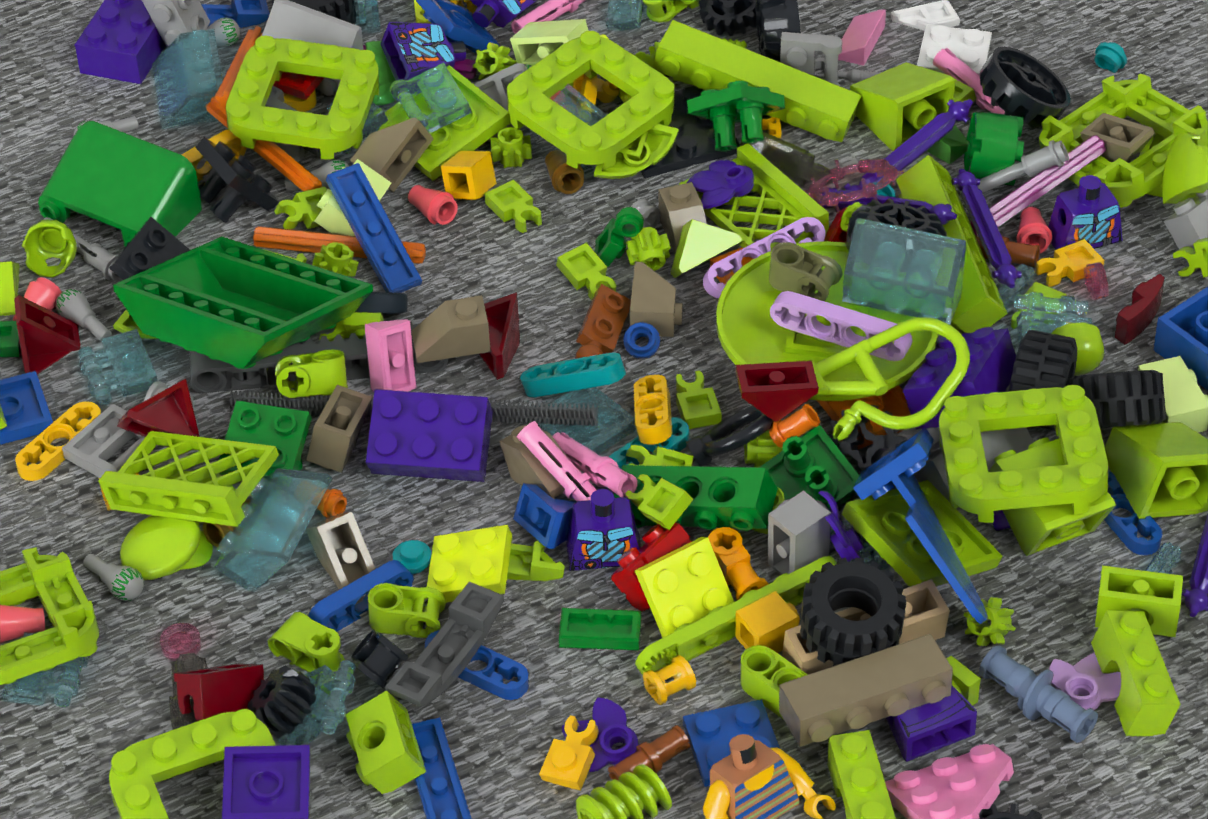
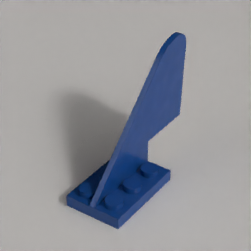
M924 428L864 469L853 489L861 500H864L869 495H872L874 500L891 490L894 485L910 506L905 517L906 522L970 614L979 624H982L988 620L986 609L914 476V473L927 464L926 461L929 459L930 449L934 442L933 437Z

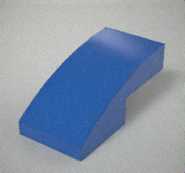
M231 0V5L201 4L210 20L208 26L216 20L225 17L235 20L240 28L259 25L267 21L270 14L266 0Z

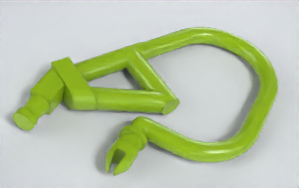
M928 317L912 318L869 339H864L816 364L813 359L810 360L812 361L819 387L816 396H881L889 390V387L870 355L874 350L911 332L931 331L948 339L956 351L954 369L928 405L921 411L908 416H893L864 401L858 400L850 409L844 411V416L834 426L833 438L835 440L837 438L838 441L848 438L855 425L862 421L861 416L880 426L894 430L916 428L933 419L967 373L970 352L962 334L951 325L938 319ZM856 361L867 379L824 381L823 377Z

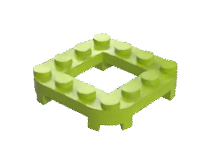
M585 31L580 37L568 41L508 84V112L510 122L517 130L525 125L566 154L567 165L579 169L580 164L597 165L603 163V168L607 169L616 164V153L657 124L668 126L671 123L674 110L675 87L667 77L615 42L600 37V34L596 31ZM583 74L590 79L599 74L632 97L592 126H589L550 99L551 96Z
M267 35L258 37L255 45L248 50L226 103L228 130L241 139V146L254 149L257 140L320 149L321 159L325 160L334 159V153L347 150L352 146L358 149L363 141L362 130L375 95H379V68L375 60V54L370 50H359L302 40L274 39ZM283 72L341 80L328 115L272 108L265 105L274 82L280 81Z
M1139 74L1138 80L1129 79L1115 82L1114 76L1102 80V93L1061 120H1057L1052 116L1045 118L1042 122L1043 130L1039 136L1040 149L1049 146V141L1051 140L1055 142L1061 140L1067 152H1070L1083 143L1080 132L1101 114L1106 113L1122 119L1129 116L1142 125L1153 128L1154 132L1166 138L1130 163L1121 158L1110 162L1104 157L1099 156L1068 178L1079 186V181L1083 176L1093 175L1098 177L1101 183H1105L1114 195L1120 208L1129 206L1133 200L1144 196L1163 183L1166 159L1177 135L1181 133L1198 134L1200 139H1192L1195 144L1208 147L1206 111L1199 105L1189 110L1152 88L1151 78L1144 74Z
M1068 385L1064 388L1053 387L1000 393L992 392L965 397L952 396L946 399L944 403L945 408L939 417V437L949 486V500L953 509L960 507L967 512L977 514L978 522L994 523V511L1072 504L1074 515L1089 512L1090 503L1099 499L1103 494L1107 495L1108 459L1095 406L1085 396V391L1082 387ZM1054 425L1056 436H1059L1065 465L988 472L981 432Z
M37 547L22 550L25 563L0 571V605L15 606L39 596L53 625V628L0 646V685L10 684L31 674L53 669L57 665L78 657L90 656L97 651L99 627L93 604L85 596L73 572L70 558L64 552H61L58 556L39 555Z
M241 709L236 712L221 713L139 741L117 752L111 760L112 766L109 773V783L113 803L117 807L120 818L169 819L155 783L223 760L225 747L276 746L269 729L262 721L256 718V715L251 710Z

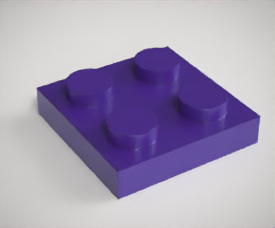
M310 745L225 747L222 819H309Z

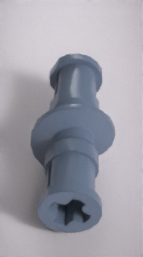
M1000 645L993 647L983 658L980 664L979 675L985 679L992 678L1006 688L1005 691L1018 698V708L1023 710V715L1027 719L1034 721L1042 715L1049 722L1056 723L1069 732L1070 739L1076 743L1083 741L1093 730L1098 719V713L1091 708L1084 709L1071 700L1068 694L1052 687L1050 684L1054 674L1050 669L1044 670L1037 676L1029 667L1024 664L1021 665L1009 657L1007 650Z

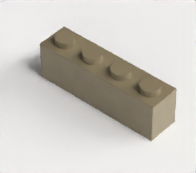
M928 634L780 684L779 712L799 747L813 742H822L832 735H837L851 729H860L880 719L898 716L907 710L927 703H936L945 697L951 696L953 668L932 635Z

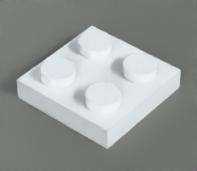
M926 25L917 66L944 73L933 65V60L939 51L948 48L957 58L980 76V70L988 59L992 32L952 28L943 25Z

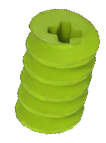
M641 764L633 769V773H622L619 781L611 779L607 781L604 788H594L590 796H579L576 800V812L578 819H627L629 817L631 819H644L642 810H645L650 817L655 818L658 815L656 803L658 802L665 810H669L672 807V800L659 776L650 767Z

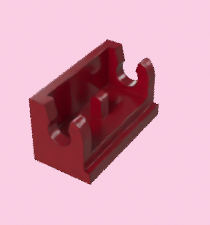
M235 663L174 673V682H177L179 709L183 715L191 713V696L194 701L193 710L196 720H203L221 713L248 709V703L254 697L253 691L258 689L261 685V680H264L263 664Z

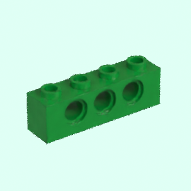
M622 465V470L632 474L637 479V488L634 493H638L643 489L644 484L638 477L640 474H645L655 484L661 478L685 490L694 499L676 521L682 527H700L706 530H713L716 527H730L742 531H749L752 528L768 529V514L773 510L778 488L766 468ZM614 493V498H621ZM630 500L638 528L657 525L656 522L645 517Z

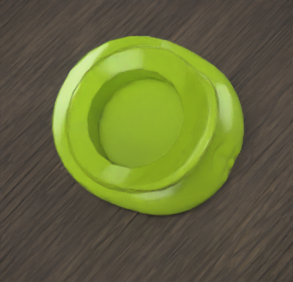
M151 515L136 524L124 538L120 548L122 566L137 569L141 573L143 580H154L171 575L182 569L203 566L212 556L213 545L208 541L204 532L200 530L199 522Z

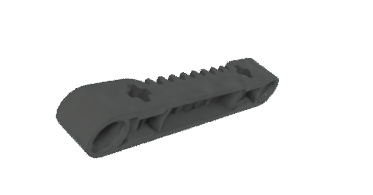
M418 324L411 325V331H412ZM351 333L349 339L344 340L338 334L332 342H329L326 336H322L319 343H314L310 337L304 344H299L298 342L284 348L282 353L268 356L256 362L255 366L247 369H238L229 363L212 360L206 355L191 351L189 357L190 386L199 394L277 387L275 366L282 357L331 349L344 352L347 380L370 378L366 336L364 335L363 339H359L355 333ZM412 340L415 374L441 372L446 368L448 359L417 363ZM243 372H247V380L244 379ZM296 372L288 373L289 381L296 380Z

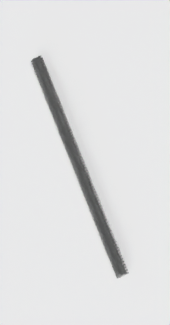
M232 390L229 398L230 412L234 410L237 400L308 411L311 416H320L329 400L328 396H325V399H323V395L320 398L318 395H316V398L314 396H311V398L309 396L307 398H288L286 396L282 397L280 393L278 397L277 392L275 397L273 392H271L269 397V392L264 396L263 391L261 396L259 391L257 396H255V391H253L252 396L250 391L248 396L246 391H244L242 396V391L239 392V395L235 391L233 395ZM371 395L372 400L366 418H371L372 415L373 395ZM490 400L493 409L492 422L505 423L507 421V423L521 422L528 424L535 421L537 424L556 425L558 423L559 425H571L572 423V425L584 426L586 424V426H598V403L596 408H594V403H592V408H590L589 403L587 408H585V403H583L582 408H580V403H578V408H576L574 403L572 408L570 402L568 407H566V402H564V407H562L561 402L559 407H557V402H555L554 407L552 402H550V407H548V403L546 402L545 406H543L542 401L540 406L538 401L536 406H534L533 401L531 406H529V401H527L526 406L524 401L522 406H520V401L515 405L513 400V405H511L509 400L508 405H506V400H504L502 405L501 400H499V405H497V400H495L494 405H492V400Z

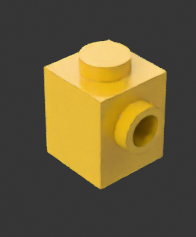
M460 151L441 165L445 192L450 193L454 199H480L484 197V193L497 184L491 151Z
M774 591L736 611L735 637L745 649L761 645L779 653L783 650L785 630L799 626V613L792 603H786Z

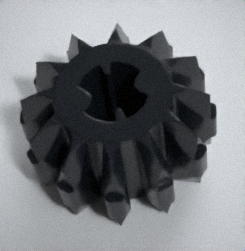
M285 665L278 671H271L267 679L261 680V685L253 691L254 697L249 701L247 707L256 715V718L267 726L271 735L279 739L286 733L289 735L293 733L295 727L298 724H303V719L312 712L310 707L317 698L315 695L316 687L302 672H298Z

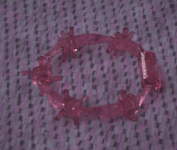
M837 159L835 160L836 168L830 169L829 175L820 178L816 182L814 176H811L812 184L804 192L809 193L810 197L814 198L821 206L825 204L827 206H835L836 212L839 213V201L848 202L863 197H873L874 200H877V190L887 186L891 181L892 185L895 186L897 175L904 174L905 172L904 170L898 171L886 159H861L857 164H851L843 168L840 167ZM856 172L878 173L877 177L884 176L876 185L871 182L866 184L865 179L862 178V190L846 194L843 191L839 194L828 192L829 187L825 186L832 179L836 189H838L837 181L843 179L844 175Z

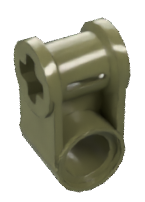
M782 242L774 246L771 251L769 283L779 291H791L825 301L829 295V288L837 284L842 278V268L834 259L804 249L795 243Z

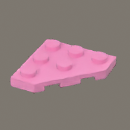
M982 744L973 747L969 753L954 758L945 757L937 759L929 767L917 771L900 772L894 776V779L885 781L892 806L907 819H980V811L991 807L1000 794L999 784L1001 781H1009L1014 774L1011 757L994 744Z

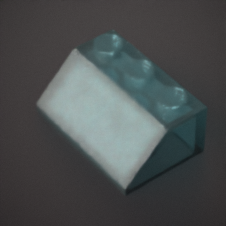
M214 29L181 33L152 63L161 129L218 121L206 110V104L211 101L212 97H215L223 81Z
M857 218L844 271L842 302L917 318H934L951 325L962 294L966 240Z
M277 468L266 479L262 477L249 495L252 497L249 505L245 503L241 507L245 518L235 528L234 532L229 531L220 542L217 550L221 555L214 568L244 589L255 592L289 561L333 478L326 473Z

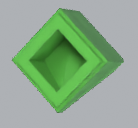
M954 125L953 129L929 148L927 152L951 164L961 157L964 152H967L969 141H966V137Z

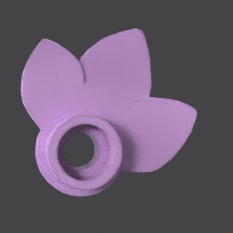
M1095 652L1081 659L1074 666L1062 660L1054 659L1049 667L1054 674L1051 684L1056 689L1068 694L1071 700L1086 710L1089 708L1096 710L1101 702L1115 701L1119 696L1121 673H1102Z

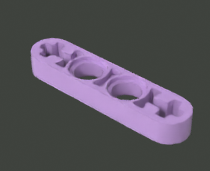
M814 217L801 218L714 263L703 277L704 289L709 295L720 298L725 285L723 283L717 284L714 278L716 276L723 277L729 274L731 270L735 274L743 267L741 264L742 258L751 257L755 259L771 251L770 245L773 242H791L796 244L795 239L803 231L806 233L811 231L814 237L812 239L809 237L805 238L799 243L823 242L825 239L823 224Z
M791 291L781 292L770 308V316L779 326L847 348L897 325L890 321ZM819 315L826 318L831 323V326L820 323L816 316ZM850 327L860 328L865 332L866 336L863 337L855 334ZM910 333L894 340V343L892 341L874 350L870 355L889 361H900L905 357L912 345V336Z

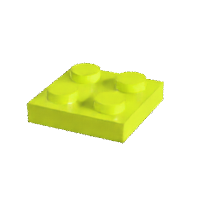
M508 525L434 536L427 587L440 591L445 596L446 603L453 602L468 582L499 594H505L512 533Z
M700 537L635 570L662 638L672 634L679 626L686 623L691 624L707 616L713 609L720 606L725 607L734 602L708 537Z

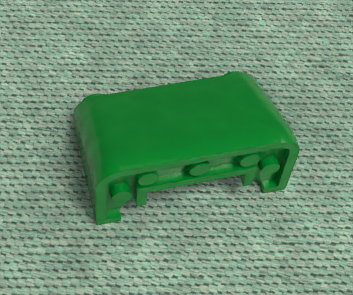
M95 121L85 122L76 131L38 199L40 214L44 218L50 217L53 220L64 223L70 217V210H73L120 229L125 247L150 217L176 237L202 211L197 174L194 166L186 157Z

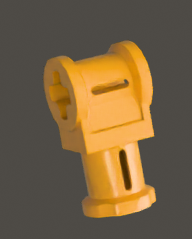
M721 527L709 534V541L727 585L733 587L737 600L746 592L758 590L769 584L765 578H760L752 568L750 554L743 546L741 534L737 530L730 527Z

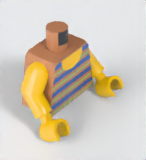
M746 734L733 737L729 742L731 754L711 767L710 787L703 805V814L706 819H776L799 805L800 795L805 798L804 811L812 818L823 819L817 812V803L820 800L828 810L835 811L836 804L830 796L817 794L813 790L814 782L794 758L780 748H769L761 741L754 740L752 736Z

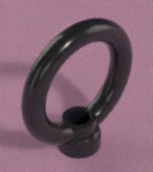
M749 406L715 425L703 437H693L686 441L698 465L704 467L712 461V457L731 452L753 441L770 429L774 421L754 406ZM752 422L751 424H749V425L746 426L745 428H743V429L737 431L736 433H734V434H732V435L727 436L728 434L732 433V432L735 431L736 429H738V428H740V427H742V426H744V425H746V424Z

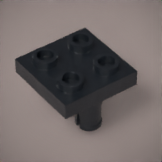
M205 137L195 147L213 167L198 184L200 197L210 204L217 194L227 184L229 185L223 195L210 207V210L223 222L227 223L230 217L246 200H252L267 211L275 208L279 203L270 192L273 186L261 175L253 173L256 167L244 156L240 155L237 159L234 157L236 154L226 144L219 141L216 145Z
M150 217L109 269L122 280H125L188 252L190 249L155 219Z

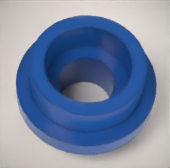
M644 322L635 323L624 334V347L635 358H649L657 352L660 346L659 333L651 324ZM639 337H646L649 340L648 344L643 347L636 345L635 341Z

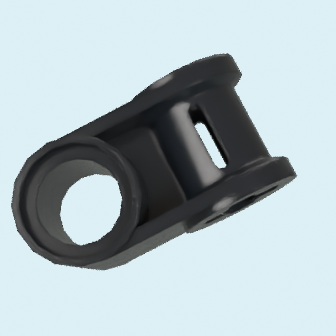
M375 630L366 635L351 656V659L356 663L355 666L383 689L387 685V680L394 674L401 663L409 658L398 646Z

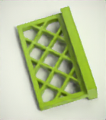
M749 143L738 147L737 158L731 161L737 165L748 166L752 169L754 173V186L751 191L758 192L761 197H732L729 202L725 203V205H733L731 210L716 209L715 207L704 209L705 215L721 229L740 235L743 241L739 245L742 248L753 244L754 239L761 240L782 229L784 226H788L805 217H814L819 220L825 228V235L829 229V212ZM689 179L680 182L679 185L686 184ZM696 191L701 200L703 192ZM739 206L756 207L757 210L756 212L738 211ZM764 208L776 209L781 215L762 212ZM734 221L753 224L751 228L736 227ZM759 224L777 225V229H758ZM803 231L795 239V242L798 244L801 240L808 237L812 239L814 234L811 231L808 233ZM773 242V243H771V245H770L771 251H772L773 247L776 246L777 244H779L780 242Z
M150 431L118 472L106 471L98 481L111 510L238 527L245 518L241 508L242 504L277 459L279 453L276 446ZM156 445L168 446L165 449L150 454ZM199 450L198 452L193 453L184 458H178L179 455L184 454L188 451ZM231 454L211 464L209 462L210 459L219 455ZM172 458L175 460L155 470L152 467ZM253 458H259L257 462L245 467L241 466V463ZM200 463H206V466L187 474L183 471ZM237 466L238 470L216 478L215 474ZM149 469L148 473H145L143 475H136V473L140 471ZM176 473H180L181 475L175 479H166L167 477L174 475ZM210 476L212 478V480L207 483H197L198 481H201ZM242 481L235 491L233 487H228Z

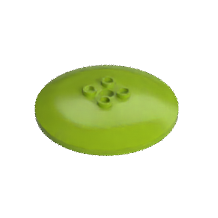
M823 241L797 244L804 249L834 259L842 268V278L837 284L829 288V295L825 302L896 324L919 317L940 320L936 299L925 281L916 272H895L868 265L855 258L843 242ZM771 251L758 256L741 267L730 278L721 292L716 311L717 333L724 351L735 365L810 361L812 359L816 364L847 348L786 329L773 321L770 316V308L777 296L784 291L773 288L769 283ZM819 315L816 316L820 323L831 326V323L826 318ZM850 327L855 334L863 337L866 336L865 332L860 328ZM931 331L911 332L912 345L905 357L900 361H889L871 355L889 390L911 378L914 372L926 362L925 356L929 352L934 351L939 334ZM856 361L823 377L824 381L867 380ZM815 395V396H813L812 398H810L809 400L844 401V400H854V399H860V398L870 397V396H873V395H866V396H816V395Z

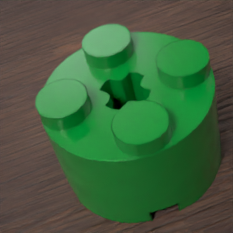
M973 112L966 141L969 142L967 152H964V170L973 173L976 178L982 179L1014 165L1015 161L1021 162L1024 141L1018 140V137L1020 138L1022 134L1023 117ZM1016 179L1003 185L1014 186Z

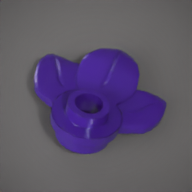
M720 160L711 163L709 170L694 174L687 183L692 182L696 191L703 192L701 199L703 208L709 209L729 202L732 197H741L749 193L754 186V173L748 166L737 165L730 160Z
M822 490L818 492L830 505L828 509L831 514L825 516V519L835 531L830 536V539L841 558H846L848 562L853 559L855 560V558H862L859 551L864 549V545L854 528L849 530L845 528L839 516L838 506L834 497L827 491Z
M600 697L596 698L593 705L592 718L596 722L599 734L595 742L589 745L595 753L589 772L598 771L608 764L615 765L636 752V747L639 745L635 732L627 727V716L623 708L611 700ZM590 720L578 721L579 726L576 732L584 731ZM562 725V732L564 738L566 739L567 735L565 733L564 725ZM616 743L625 744L621 749H611Z

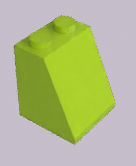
M905 62L850 85V91L862 95L855 115L884 144L894 151L937 115L948 112L949 106L947 102L951 99L954 101L955 79L950 75Z
M1181 422L1117 426L1112 428L1105 445L1108 466L1139 519H1144L1147 516L1157 518L1193 515L1208 511L1207 438Z
M1045 437L1030 444L1028 450L1016 453L1015 450L1003 452L994 458L995 463L988 472L1065 465L1060 439L1050 441L1048 437ZM1107 493V495L1103 494L1099 499L1089 504V512L1074 515L1072 504L1003 510L1022 551L1028 556L1095 531L1116 504L1111 495Z

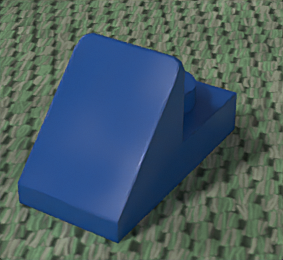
M523 483L513 519L543 546L554 549L567 539L573 504L576 501L553 499L539 486Z

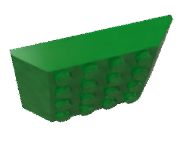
M222 236L113 284L114 292L142 333L158 338L161 342H169L183 347L184 350L206 355L212 360L229 363L238 369L251 368L256 365V362L268 356L282 353L283 349L290 345L307 341L311 335L321 330L335 327L336 323L350 317L373 292V285Z

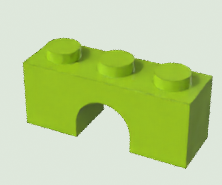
M1107 610L1091 641V645L1102 673H1121V689L1114 706L1125 735L1154 736L1165 734L1181 704L1144 611Z
M870 730L829 737L827 765L836 797H843L846 819H896Z

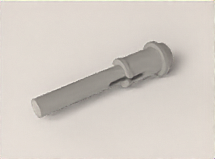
M1051 140L1049 141V146L1026 156H1021V162L980 179V185H977L982 193H985L1026 174L1029 177H1033L1035 174L1058 165V167H1062L1064 162L1069 160L1067 149L1061 140L1058 142Z
M46 217V218H44L43 220H53V219H51L50 217ZM73 233L77 243V252L83 255L84 261L101 271L105 279L110 280L112 278L118 281L120 277L110 270L109 267L119 254L114 255L100 244H90ZM88 248L89 250L97 254V256L94 257L90 253L86 252V249Z

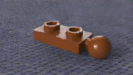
M603 284L599 286L576 342L583 346L577 350L575 359L612 353L614 351L630 310L631 299Z

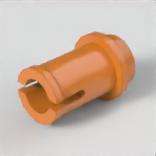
M805 404L801 409L784 420L774 421L773 427L769 429V434L773 442L782 448L783 443L788 438L793 436L800 437L812 428L819 426L820 419L816 411L809 404Z
M310 479L304 480L297 489V500L320 510L321 514L326 518L343 513L346 509L347 499L338 489L329 490Z

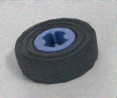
M372 292L355 312L405 313L408 306L407 294Z

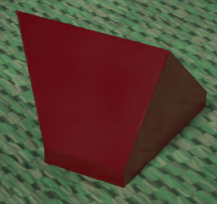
M517 292L484 304L489 326L490 352L480 353L479 355L497 380L504 378L520 344Z
M20 295L14 299L16 324L25 373L36 371L39 374L70 352L81 349L79 329L76 323Z
M812 361L736 365L735 368L741 398L775 422L784 418L818 393L819 387Z
M186 378L129 409L119 419L117 427L146 437L150 431L200 437Z

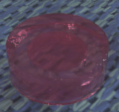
M1102 263L1087 264L1084 269V278L1091 298L1096 300L1108 297V281Z
M176 623L167 627L160 636L163 654L173 661H185L193 658L201 649V638L198 629L188 623Z

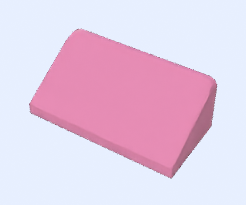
M877 10L853 18L841 39L842 52L838 55V60L865 65L885 28L886 10Z
M410 320L381 321L365 324L371 389L373 391L378 389L406 392L416 389Z

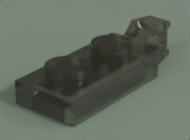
M763 132V141L750 144L795 184L805 186L808 181L817 185L828 182L831 169L819 163H814L816 156L803 148L766 132ZM741 140L740 146H743V145L747 144V143H743L742 140Z

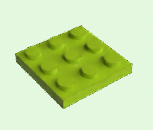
M448 65L370 124L375 132L411 118L418 119L434 139L414 166L434 181L442 175L441 165L460 151H474L511 122L509 112Z
M930 481L919 482L967 575L971 576L996 568L1003 556L957 509H953L950 502ZM898 489L890 490L876 500L872 496H868L864 500L857 499L846 503L841 514L878 552L880 557L903 578L908 586L911 587L931 579L935 586L949 583L906 522L905 517L910 506Z

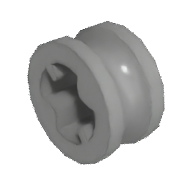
M640 199L633 203L631 207L636 208L644 218L643 228L656 227L661 216L660 210L652 206L646 199Z

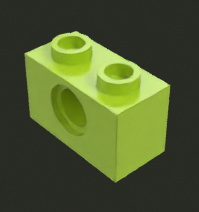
M1102 565L1095 627H1099L1107 610L1144 611L1153 635L1176 637L1181 607L1183 576Z
M387 690L345 714L350 729L346 736L350 746L357 754L359 763L355 765L356 771L365 785L369 786L371 784L381 794L392 792L426 773L408 710Z

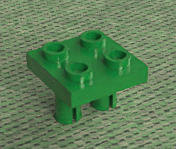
M734 81L728 83L727 88L722 90L710 89L702 91L701 96L687 100L688 114L708 118L710 121H713L715 150L730 151L737 148L735 123L741 122L743 143L761 142L764 140L762 115L785 109L784 95L770 92L768 87L748 86L746 81Z
M236 400L225 440L276 446L279 456L260 481L293 486L296 474L303 468L301 455L312 418L308 411ZM222 454L220 455L219 460L227 456H230L231 454ZM253 458L241 463V466L245 467L257 462L259 458ZM234 466L220 472L219 475H226L238 470V468Z
M820 424L801 438L797 436L788 438L783 443V451L759 467L767 469L776 487L783 491L784 501L793 498L804 490L816 501H821L827 508H830L827 500L818 492L822 490L829 492L834 497L838 507L857 494L853 486L860 475Z

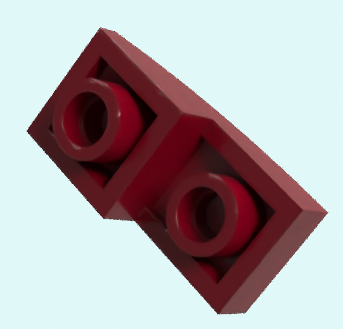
M1161 274L1156 275L1147 282L1140 283L1133 290L1132 305L1124 307L1118 313L1115 338L1124 345L1142 333L1157 314L1162 301L1165 279Z

